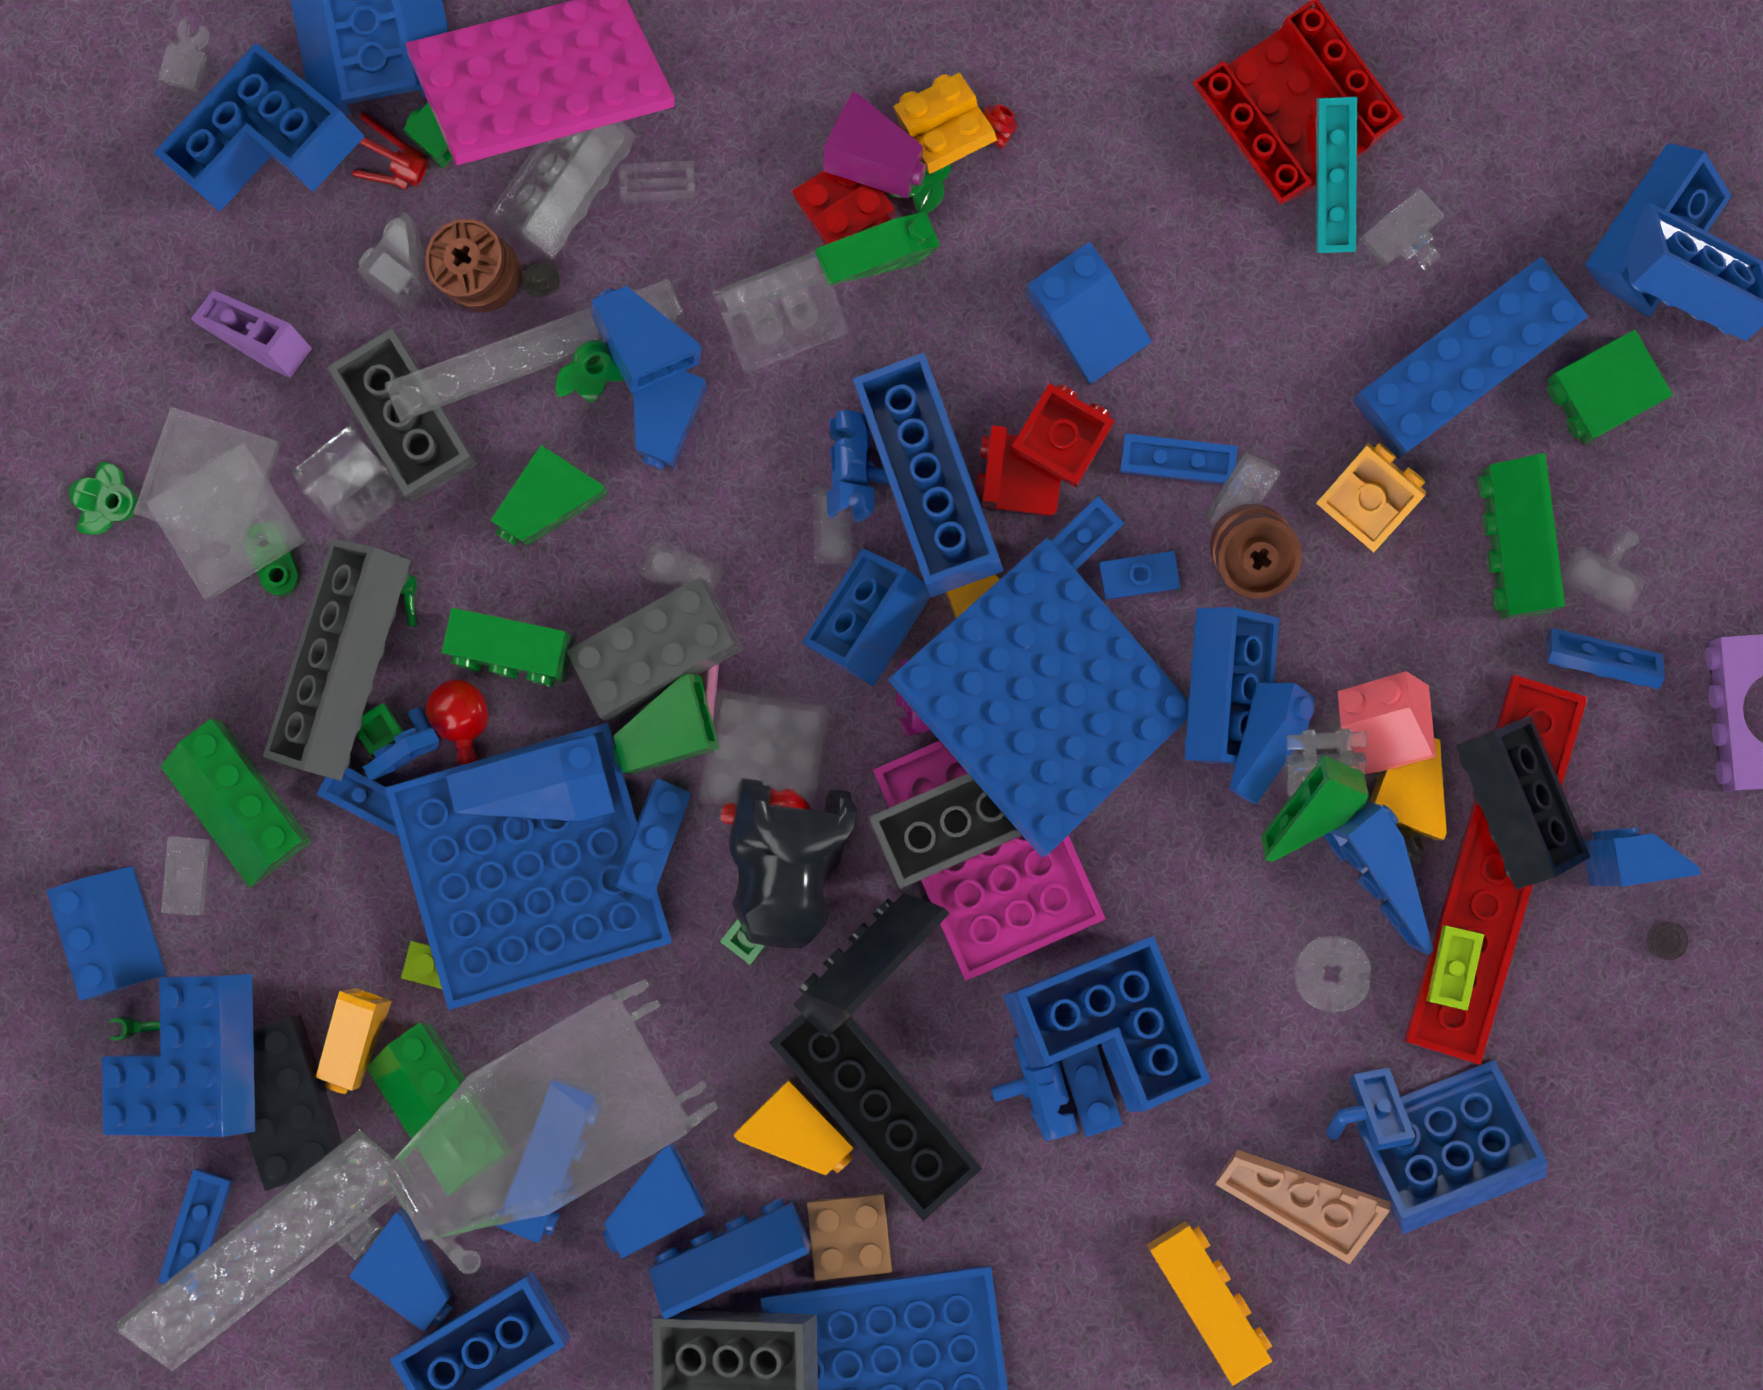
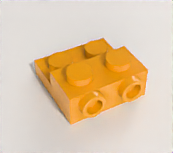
M960 72L953 76L945 74L937 77L931 87L919 93L915 91L905 93L900 98L899 103L893 106L900 128L923 146L922 163L926 164L929 174L997 141L994 129L978 107L976 96Z
M1368 442L1316 504L1372 552H1375L1423 499L1427 491L1422 488V485L1425 483L1424 479L1414 470L1408 467L1403 472L1392 463L1396 456L1381 443L1373 447Z

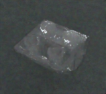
M403 212L399 218H393L386 225L382 234L384 237L375 248H369L362 255L359 261L360 267L356 272L372 290L408 316L430 288V281L425 267V237L412 218Z
M351 424L291 471L302 490L348 540L404 497L384 462Z

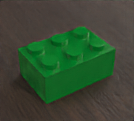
M451 608L441 653L451 657V664L457 665L459 668L480 672L481 665L488 666V672L495 673L494 675L517 680L518 673L526 674V680L532 681L534 684L554 688L555 681L566 682L570 658L566 651L574 646L575 638L561 630Z

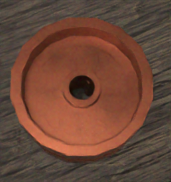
M1260 504L1240 505L1226 512L1214 526L1210 538V556L1226 585L1237 594L1253 599L1272 597L1285 590L1297 577L1302 563L1301 544L1285 518L1273 508Z

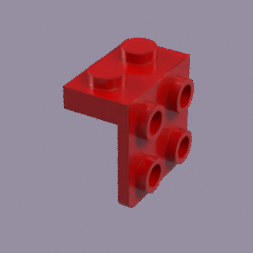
M992 425L990 436L983 435L980 458L987 459L985 473H978L975 491L977 496H982L981 508L1043 516L1054 515L1058 506L1061 479L1011 451L1010 449L1017 436L1006 434L1007 427Z

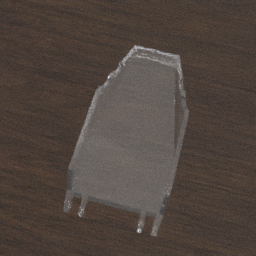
M646 979L602 997L469 1074L460 1087L435 1112V1115L385 1168L384 1171L423 1241L473 1231L479 1228L507 1224L527 1218L549 1215L688 1134L693 1127L718 1109L715 1101L712 1103L708 1102L698 1108V1111L687 1116L681 1103L690 1097L694 1098L701 1094L707 1088L704 1081L676 1096L635 1024L636 1020L661 1007L658 1000L644 1004L631 1015L623 1001L632 996L639 995L649 987Z

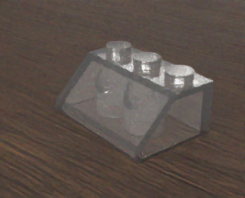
M815 251L712 291L744 374L849 333L833 285L829 286Z

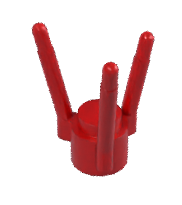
M361 113L360 118L402 151L398 150L395 153L364 137L359 143L392 160L390 171L394 172L395 176L361 170H353L352 175L366 180L396 185L404 190L408 189L409 184L415 187L419 186L429 162L428 159L423 158L424 153L409 146L368 114Z

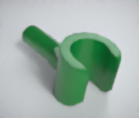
M408 575L407 581L400 593L404 595L408 627L417 626L414 606L417 580L412 575Z
M125 1016L113 1018L109 1021V1023L119 1022L123 1026L122 1035L109 1036L114 1041L129 1039L135 1033L160 1031V1021L135 1022L132 1018Z

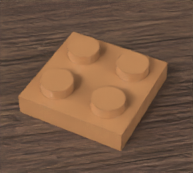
M884 1193L807 1201L815 1281L892 1272Z

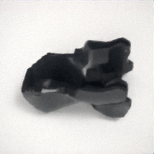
M742 778L737 787L735 815L729 836L730 853L734 863L738 866L739 873L738 888L732 902L733 909L746 939L750 943L780 948H803L819 934L827 923L823 890L828 876L840 863L844 842L854 828L857 807L851 800V792L843 790H829L826 797L825 811L769 805L770 786L763 785V782L759 780Z

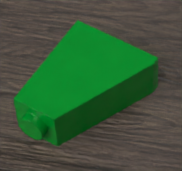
M540 445L490 521L499 527L495 534L511 545L515 546L517 541H520L528 546L605 498L608 490L604 485Z
M689 673L681 675L614 735L616 746L613 747V755L616 764L622 768L623 773L637 774L719 749L701 676Z

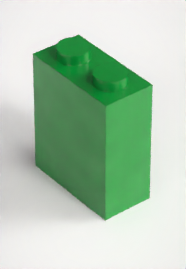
M1636 330L1559 370L1547 379L1549 397L1556 406H1562L1568 417L1566 425L1569 432L1575 439L1580 438L1583 445L1673 396Z

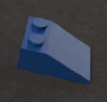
M1090 241L1027 284L1025 295L1090 385L1152 342L1113 273Z

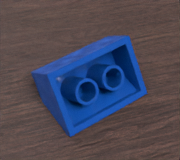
M862 548L803 639L802 644L852 676L874 687L921 611L925 608L931 597L926 584L909 570Z
M1639 827L1592 832L1593 839L1584 840L1591 857L1585 860L1589 886L1622 887L1701 875L1699 866L1654 833L1640 834Z
M134 866L81 878L46 890L79 1001L95 999L167 975Z

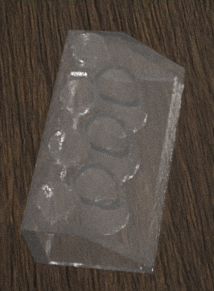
M620 121L537 144L486 218L536 252L553 258L556 252H559L565 246L567 237L577 222L586 216L589 209L588 206L595 196L606 187L610 175L618 163L629 154L631 145L637 135Z

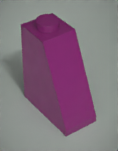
M853 92L824 145L823 171L907 199L914 185H921L926 172V164L922 163L923 146L862 96Z

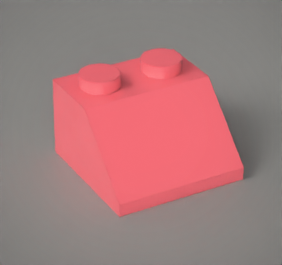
M1405 671L1338 691L1341 728L1365 775L1436 757L1429 685Z

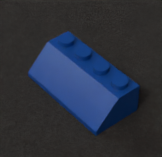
M1667 143L1585 263L1586 268L1599 286L1646 317L1652 315L1661 300L1647 292L1641 293L1630 284L1625 256L1643 210L1649 203L1707 232L1709 231L1732 195L1706 152Z
M1649 203L1643 210L1625 256L1630 284L1641 293L1647 292L1659 298L1669 307L1675 306L1688 312L1698 321L1704 320L1716 326L1726 335L1732 334L1747 341L1763 327V260Z
M1235 607L1196 608L1187 735L1185 738V760L1209 764L1236 765L1256 684L1275 683L1279 617Z
M778 1198L760 1207L762 1214L748 1219L746 1214L738 1216L725 1223L727 1230L713 1236L711 1230L690 1239L692 1246L678 1252L676 1246L655 1255L654 1257L657 1262L651 1265L649 1273L663 1319L672 1317L808 1254L811 1240L793 1200L783 1203L782 1198Z

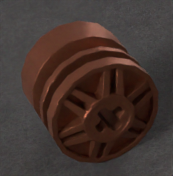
M456 219L443 225L432 236L426 249L425 267L430 280L440 291L458 305L472 312H492L505 306L515 295L521 282V264L516 252L489 226L477 220ZM467 258L471 259L468 265L464 263Z

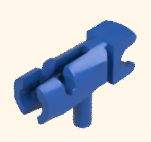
M842 410L836 412V419H829V437L836 442L834 446L829 448L832 488L827 492V514L830 518H834L839 511L846 509L849 505L852 508L853 519L856 522L867 519L874 511V487H869V482L888 485L890 483L885 469L872 467V462L868 461L871 438L866 415L861 412Z
M1013 1037L1012 1044L1024 1078L990 1087L994 1102L1021 1094L1025 1098L1029 1097L1032 1105L1030 1114L1046 1141L1077 1133L1078 1129L1073 1113H1057L1059 1107L1067 1104L1070 1100L1059 1061L1046 1067L1031 1068L1020 1038Z

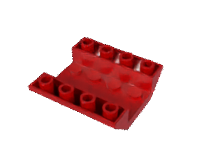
M1311 0L1285 18L1282 27L1230 64L1227 65L1225 61H1222L1192 83L1279 205L1296 199L1316 187L1317 98L1357 97V158L1404 120L1401 112L1319 0Z

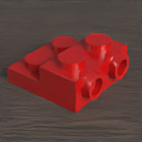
M825 171L820 172L791 191L792 196L824 245L888 222L891 218L895 217V208L882 190Z
M1049 383L1010 450L1076 488L1110 432L1115 420L1109 417L1110 413L1105 408L1091 403L1089 406L1077 399V394L1072 389L1058 384L1056 387Z

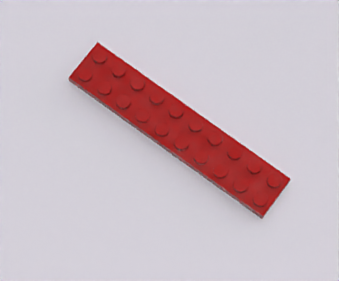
M1515 674L1511 675L1495 729L1532 715L1562 787L1588 697ZM1476 799L1473 802L1432 941L1433 951L1428 955L1403 1041L1481 1065L1533 884L1515 889L1512 880L1505 872L1504 860L1497 843L1491 838L1489 824L1482 807L1478 805ZM1443 925L1484 934L1468 1011L1426 1001Z

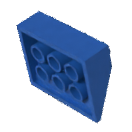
M1495 1060L1401 1097L1416 1137L1412 1144L1375 1151L1365 1121L1354 1122L1385 1200L1392 1202L1391 1212L1402 1234L1546 1177L1548 1160Z

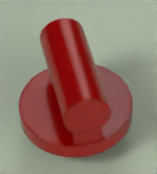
M1001 104L996 106L987 105L983 114L995 131L997 141L993 143L1000 149H1003L1017 129V123L1014 120L1015 114Z

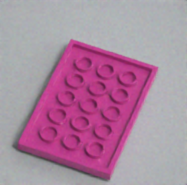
M572 0L406 43L409 59L456 166L674 107L675 97L627 0Z
M937 741L873 770L889 808L968 774L941 741ZM1069 835L1045 857H1041L1023 836H1019L921 880L930 902L944 907L950 913L940 925L965 981L1106 919Z

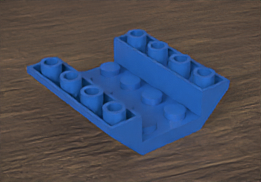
M290 0L306 83L341 110L345 116L352 114L350 104L420 90L424 99H427L407 54L406 43L449 32L443 0Z

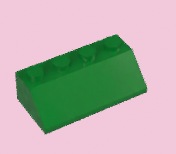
M1546 453L1490 464L1482 470V476L1478 477L1477 486L1480 498H1485L1487 513H1484L1482 516V526L1485 536H1490L1492 550L1487 553V565L1489 572L1495 573L1496 588L1492 589L1494 610L1500 612V619L1546 615L1565 607Z
M209 719L181 740L160 766L249 888L253 887L312 842L223 721Z
M418 1023L389 1043L366 1067L447 1197L513 1153L432 1024Z

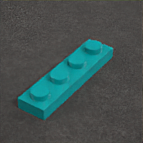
M1357 97L1317 98L1316 253L1356 252Z

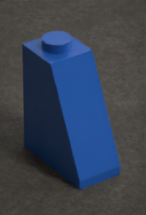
M625 286L618 290L614 288L604 290L592 300L591 317L605 344L608 346L609 352L631 393L700 364L702 351L700 344L629 287Z
M683 371L633 392L635 448L638 454L643 457L642 463L660 471H663L664 466L675 468L708 388L705 379Z
M673 1141L663 1147L604 1223L607 1229L602 1232L605 1242L612 1253L618 1251L621 1259L704 1216L707 1212V1208Z
M401 1208L395 1212L349 1277L425 1332L433 1323L439 1327L453 1307L447 1303L454 1293L410 1213Z

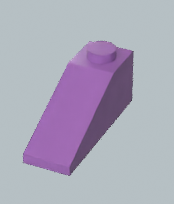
M215 290L211 291L191 318L195 324L258 363L289 378L293 376L312 350L311 346L290 323Z

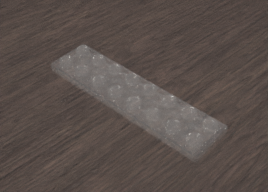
M359 1129L117 1321L118 1332L169 1370L174 1371L412 1183L410 1172Z

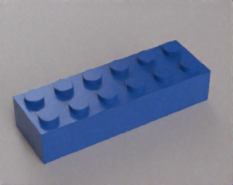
M1541 256L1360 391L1352 401L1397 459H1400L1575 328L1588 315Z
M923 352L853 378L931 598L1003 572L1000 558L925 353Z

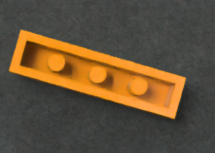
M1184 1221L1148 1243L1147 1247L1226 1377L1234 1386L1272 1362L1267 1353V1350L1272 1348V1345L1260 1326L1255 1330L1251 1327L1246 1317L1252 1312L1241 1294L1238 1293L1232 1296L1225 1284L1231 1278L1220 1260L1218 1259L1213 1263L1210 1260L1205 1249L1211 1245L1200 1227L1196 1226L1192 1229Z

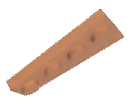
M1237 1149L1217 1176L1215 1184L1349 1265L1391 1211L1392 1202Z

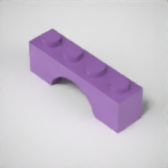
M1763 634L1720 637L1710 640L1709 647L1705 650V663L1707 669L1712 670L1713 685L1709 687L1708 698L1710 706L1715 708L1717 723H1714L1712 726V738L1714 744L1719 746L1720 761L1716 763L1715 769L1717 781L1719 784H1722L1723 792L1763 789V743L1750 732L1743 714L1744 699L1749 688L1756 680L1763 676Z

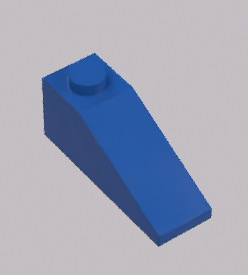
M1295 683L1256 684L1229 788L1230 791L1251 804L1258 803L1306 735L1310 718L1314 712V696Z

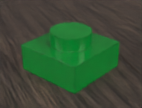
M382 703L361 717L362 724L357 735L370 756H374L373 753L376 750L395 743L394 738L401 734L403 730L387 705Z

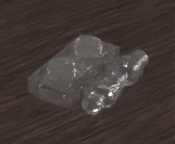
M1350 728L1337 729V733L1316 734L1315 730H1302V734L1287 735V749L1302 750V755L1286 756L1285 788L1287 796L1294 794L1323 755L1362 771L1366 779L1367 761L1365 753H1352V747L1367 746L1366 731L1351 732ZM1337 748V754H1316V749Z

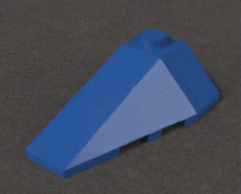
M595 735L555 744L446 776L456 814L579 822L615 812Z
M1367 801L1363 809L1356 811L1346 824L1323 835V837L1341 862L1347 860L1362 874L1357 879L1362 888L1367 890L1377 900H1383L1384 903L1380 905V910L1411 948L1428 955L1433 951V946L1404 837L1396 826L1398 819L1386 805L1383 804L1381 806Z

